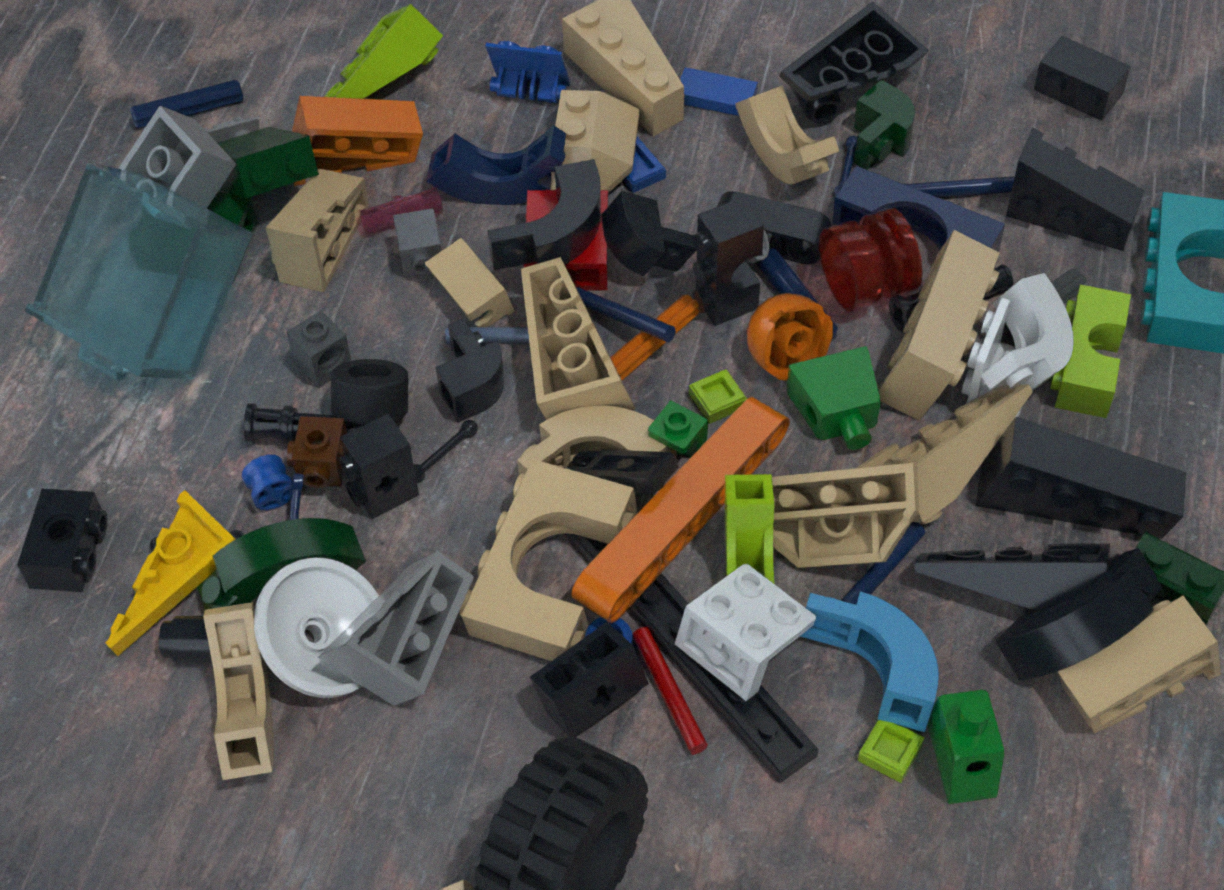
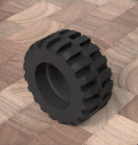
M576 737L555 739L549 742L548 747H542L534 754L533 761L530 764L524 765L518 773V779L513 787H509L502 799L504 802L498 813L494 814L489 825L488 837L483 841L479 856L481 860L475 869L474 880L477 885L474 890H615L617 884L621 883L626 873L625 868L629 859L633 857L637 847L636 841L638 835L642 832L645 821L643 815L648 806V798L646 797L648 785L641 771L635 765Z

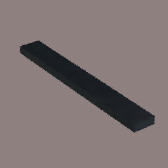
M564 534L589 564L608 545L607 543L580 535ZM661 573L628 609L643 627L649 628L656 642L779 783L783 782L815 759L818 755V748L762 685H760L759 691L754 696L745 701L675 645L684 610L689 603Z

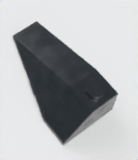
M1110 543L1049 544L1047 551H1043L1042 554L1033 555L1031 551L1023 550L1021 546L1006 547V550L995 552V557L985 558V552L982 550L920 553L915 561V572L1035 611H1042L1071 599L1097 581L1110 567Z

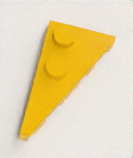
M186 490L180 493L176 500L180 508L169 529L162 527L156 539L154 551L148 555L132 586L136 594L125 615L118 613L110 629V637L105 643L117 656L217 569L213 555L230 542L236 540Z

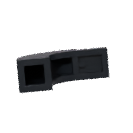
M594 159L554 167L558 204L544 217L527 223L487 230L490 258L494 270L517 267L533 262L539 264L561 257L564 265H566L587 249L599 230L602 215L600 176Z
M1139 548L1125 551L1087 589L1054 607L1020 615L995 642L1019 681L1051 674L1089 658L1133 630L1154 611L1150 601L1163 587Z

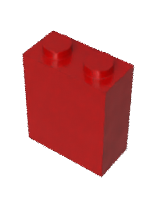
M527 190L526 223L544 217L558 204L556 190ZM601 190V212L603 213L609 206L608 190ZM602 215L599 230L594 240L582 254L565 265L575 286L587 291L608 290V245L604 236ZM535 262L524 264V268L535 265Z

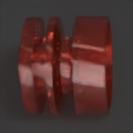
M886 208L878 211L877 214L865 215L859 224L856 221H846L825 228L820 234V260L826 281L838 304L846 311L853 312L877 304L882 295L885 298H891L900 293L907 294L916 291L921 285L923 275L922 259L917 240L903 214L895 208Z

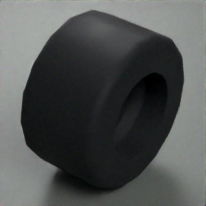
M360 359L339 364L331 371L332 414L337 418H344V421L357 425H365L386 414H389L394 422L402 419L408 413V371L400 364L380 359Z

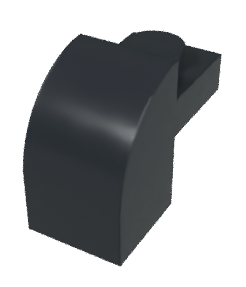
M621 191L602 213L604 236L610 251L622 265L634 273L645 276L653 266L677 272L697 251L694 244V235L661 226L657 200Z
M463 318L448 324L451 350L456 358L435 367L439 393L458 423L480 414L493 406L500 398L505 384L502 352L498 341L486 345L481 334L478 331L472 333Z

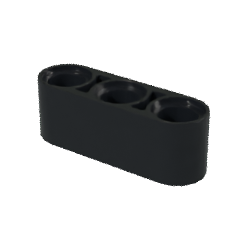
M729 191L721 195L717 207L742 197L745 198L764 224V230L769 241V249H776L784 260L808 265L815 264L820 260L832 228L831 221L823 213L741 192Z

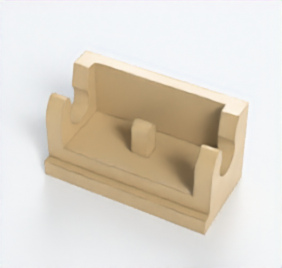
M462 238L425 262L429 272L434 275L470 321L488 311L485 316L475 321L474 324L477 327H488L506 314L509 316L515 312L505 288Z

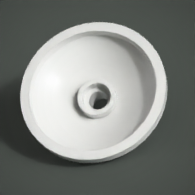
M307 558L285 566L265 584L258 597L254 612L255 637L266 664L286 685L309 696L333 698L347 695L359 689L362 685L324 662L318 656L379 596L378 593L360 573L335 560ZM305 630H309L314 635V643L306 638Z

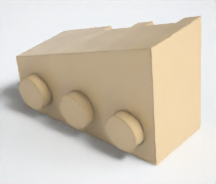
M319 169V175L312 176L267 225L266 231L272 251L271 260L275 264L279 282L325 292L369 207L364 178Z
M1184 596L1173 602L1165 600L1156 604L1153 607L1154 611L1125 636L1089 658L1057 671L1063 689L1094 734L1146 710L1147 705L1145 702L1165 690L1171 698L1183 693L1185 687L1182 685V682L1204 673L1208 680L1221 675L1218 641Z

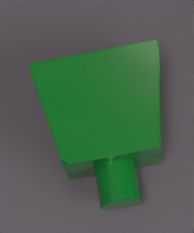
M867 346L789 365L786 391L818 439L827 440L842 436L847 448L850 450L861 449L871 442L872 437L868 429L875 427L878 423L880 395Z
M981 689L944 694L937 697L927 726L948 804L997 798L1005 754L988 692ZM972 763V767L978 771L970 772L966 768Z

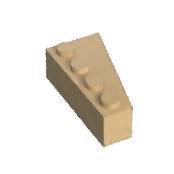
M597 0L562 18L564 53L605 92L640 110L639 124L652 136L684 120V85L631 0Z
M561 257L522 268L521 275L536 402L545 419L547 420L571 409L586 406L603 405L629 410L636 409Z

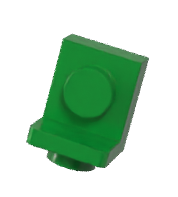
M670 400L648 427V435L675 450L677 455H685L691 458L707 441L708 419Z

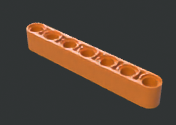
M749 397L582 571L572 588V598L609 623L616 622L725 504V475H752L781 443L789 428L790 419L754 397Z

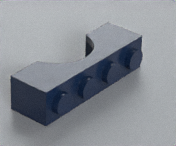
M858 166L854 168L835 196L832 225L867 239L889 229L913 230L931 239L939 250L952 232L956 230L999 252L1005 223Z

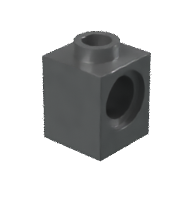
M434 209L393 215L404 278L430 274L425 262L442 251Z

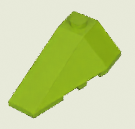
M412 4L383 16L356 50L359 56L347 64L340 73L345 78V81L343 83L337 82L328 90L324 97L364 99L416 66L428 64L437 54L439 49L436 45L443 35Z

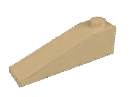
M1021 384L1013 389H1010L1009 385L994 388L956 409L954 413L957 419L942 421L935 425L930 423L918 430L921 436L920 439L902 448H899L898 444L894 443L872 456L857 468L917 463L919 512L912 522H917L921 525L930 523L938 519L942 515V509L959 496L1030 397L1032 389L1029 384Z

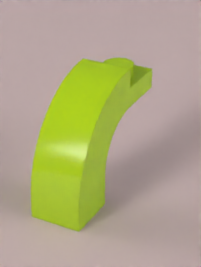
M725 475V577L743 564H748L774 584V495L772 475Z

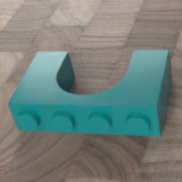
M1163 192L1158 208H1150L1147 221V231L1153 232V237H1149L1147 241L1145 262H1151V268L1146 269L1142 291L1149 293V300H1144L1140 324L1147 325L1146 342L1224 354V293L1210 291L1197 286L1187 279L1178 267L1179 262L1192 257L1224 259V200Z

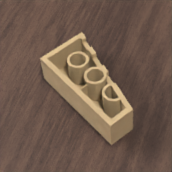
M956 230L952 232L933 262L918 296L919 302L903 330L906 334L890 359L887 367L892 370L878 387L881 402L920 421L948 384L953 387L956 386L966 367V363L961 361L962 355H966L977 337L978 332L972 330L973 325L979 323L988 306V301L984 300L983 297L985 294H989L999 276V272L994 270L999 252Z

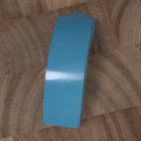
M861 591L857 605L810 593L806 609L816 616L814 625L800 637L844 648L864 657L877 670L883 684V696L877 719L925 732L935 702L939 673L935 653L922 630L912 619L895 606Z

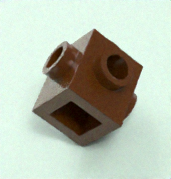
M300 416L295 441H289L287 446L288 467H293L295 473L304 475L303 485L312 488H324L326 486L342 487L344 471L340 465L339 458L344 456L340 437L347 434L344 418Z

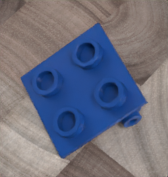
M500 41L498 44L486 43L485 45L497 76L491 77L490 91L496 92L497 96L516 98L518 90L519 99H524L528 81H530V100L535 101L537 97L538 101L558 103L561 90H567V86L571 84L563 54L553 47L540 45L535 48H526L510 41Z

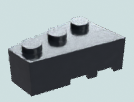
M1032 128L1018 160L1006 216L1124 251L1144 190L1100 165L1095 170L1076 159L1077 152L1067 146L1063 151L1042 140V132Z

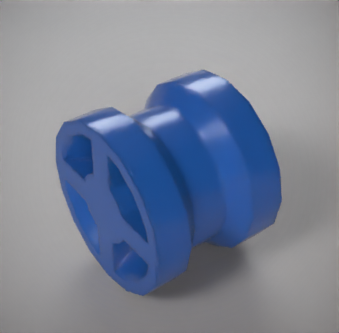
M270 454L260 456L248 463L243 469L241 477L246 487L252 490L251 498L256 508L260 510H273L285 505L292 499L293 480L290 476L286 475V467L281 457Z

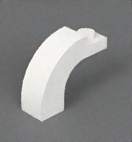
M1045 273L1019 280L993 302L997 309L1001 298L1010 300L1005 323L1013 336L1015 350L1010 351L981 374L990 390L1006 384L1009 385L1010 389L1016 388L1021 384H1029L1033 392L1064 368L1071 358L1073 351L1071 322L1059 294Z

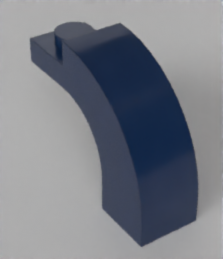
M553 125L529 146L513 153H494L483 150L454 133L432 152L426 182L448 195L476 204L513 205L527 202V190H550L551 172H555L554 167L561 166L565 159L566 133Z

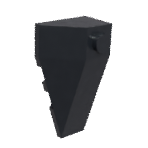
M872 1L782 70L779 77L808 102L904 73L922 59L929 49Z

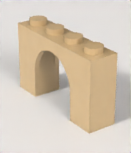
M532 459L526 473H521L515 482L513 489L514 500L509 511L502 512L498 519L495 542L491 550H486L480 559L478 566L479 577L473 590H468L460 608V615L470 636L553 661L585 637L588 628L585 611L582 606L534 592L523 585L518 579V570L524 555L540 540L556 534H576L609 544L635 517L638 508L633 487Z

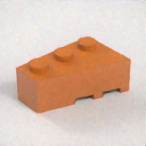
M299 96L292 132L309 135L318 170L324 169L338 173L366 166L368 172L415 162L423 136L415 102L398 100ZM303 179L293 184L294 186L306 184V180Z

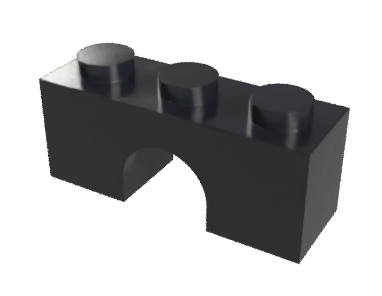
M744 197L698 214L697 234L694 235L697 261L693 263L696 289L693 290L692 295L693 299H696L699 304L697 308L699 312L706 313L714 326L752 312L759 306L760 281L746 261L762 254L764 224Z

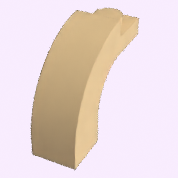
M783 85L735 103L753 148L776 178L787 184H796L829 171L826 156L839 152L835 136L818 141L809 138L800 128L793 115Z
M603 405L586 406L559 413L539 424L541 443L527 448L517 460L520 475L521 473H526L532 459L563 468L572 467V459L580 451H601L602 449L671 452L675 458L676 451L649 437L648 427L654 421L651 418L626 408Z
M253 602L207 609L203 615L216 685L217 722L214 738L222 780L269 773L273 770L274 731L267 665L261 655L255 637V610Z

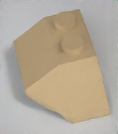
M561 90L555 126L566 133L564 146L566 155L562 165L594 159L600 176L601 190L611 191L633 171L640 110L607 92ZM551 172V190H556L555 172Z
M917 463L772 477L774 495L773 547L797 568L886 562L919 512Z

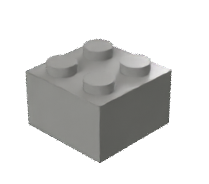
M159 106L116 172L156 218L192 230L236 166V163L195 119Z

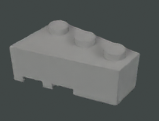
M438 551L409 565L318 658L393 706L423 695L474 576Z

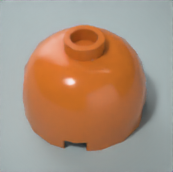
M785 293L768 298L758 306L751 316L747 327V345L753 360L765 371L783 381L788 379L790 364L825 356L833 338V322L831 317L824 312L821 305L800 294Z

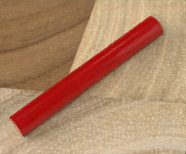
M642 627L633 632L632 638L689 752L693 755L701 753L708 747V744L649 628Z

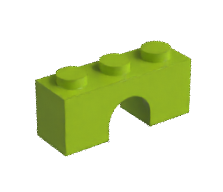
M1080 284L1076 301L1067 300L1065 308L1073 331V351L1066 366L1052 376L1050 389L1058 391L1055 408L1107 418L1116 390L1120 359L1104 356L1095 350L1118 353L1126 328L1131 294Z

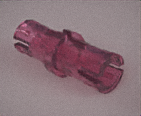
M432 187L431 189L402 197L400 194L393 196L392 201L359 210V215L365 233L369 235L395 226L393 215L432 208L435 214L443 212V206L436 187Z

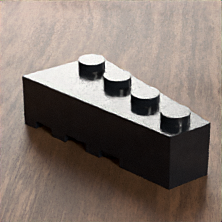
M1015 417L981 464L976 506L1143 535L1147 532L1163 539L1183 518L1186 472Z

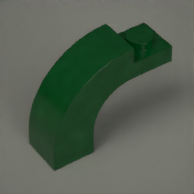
M301 518L267 525L237 538L213 555L217 569L197 586L204 610L250 603L260 595L263 587L274 574L298 560L326 558L341 562L357 570L366 562L353 526L331 519Z

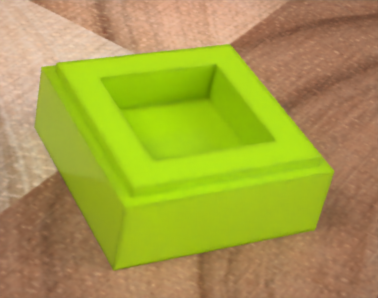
M727 369L689 385L690 397L703 416L708 419L709 424L732 415L747 400Z
M878 720L859 752L858 761L902 783L922 748L925 737L895 723Z

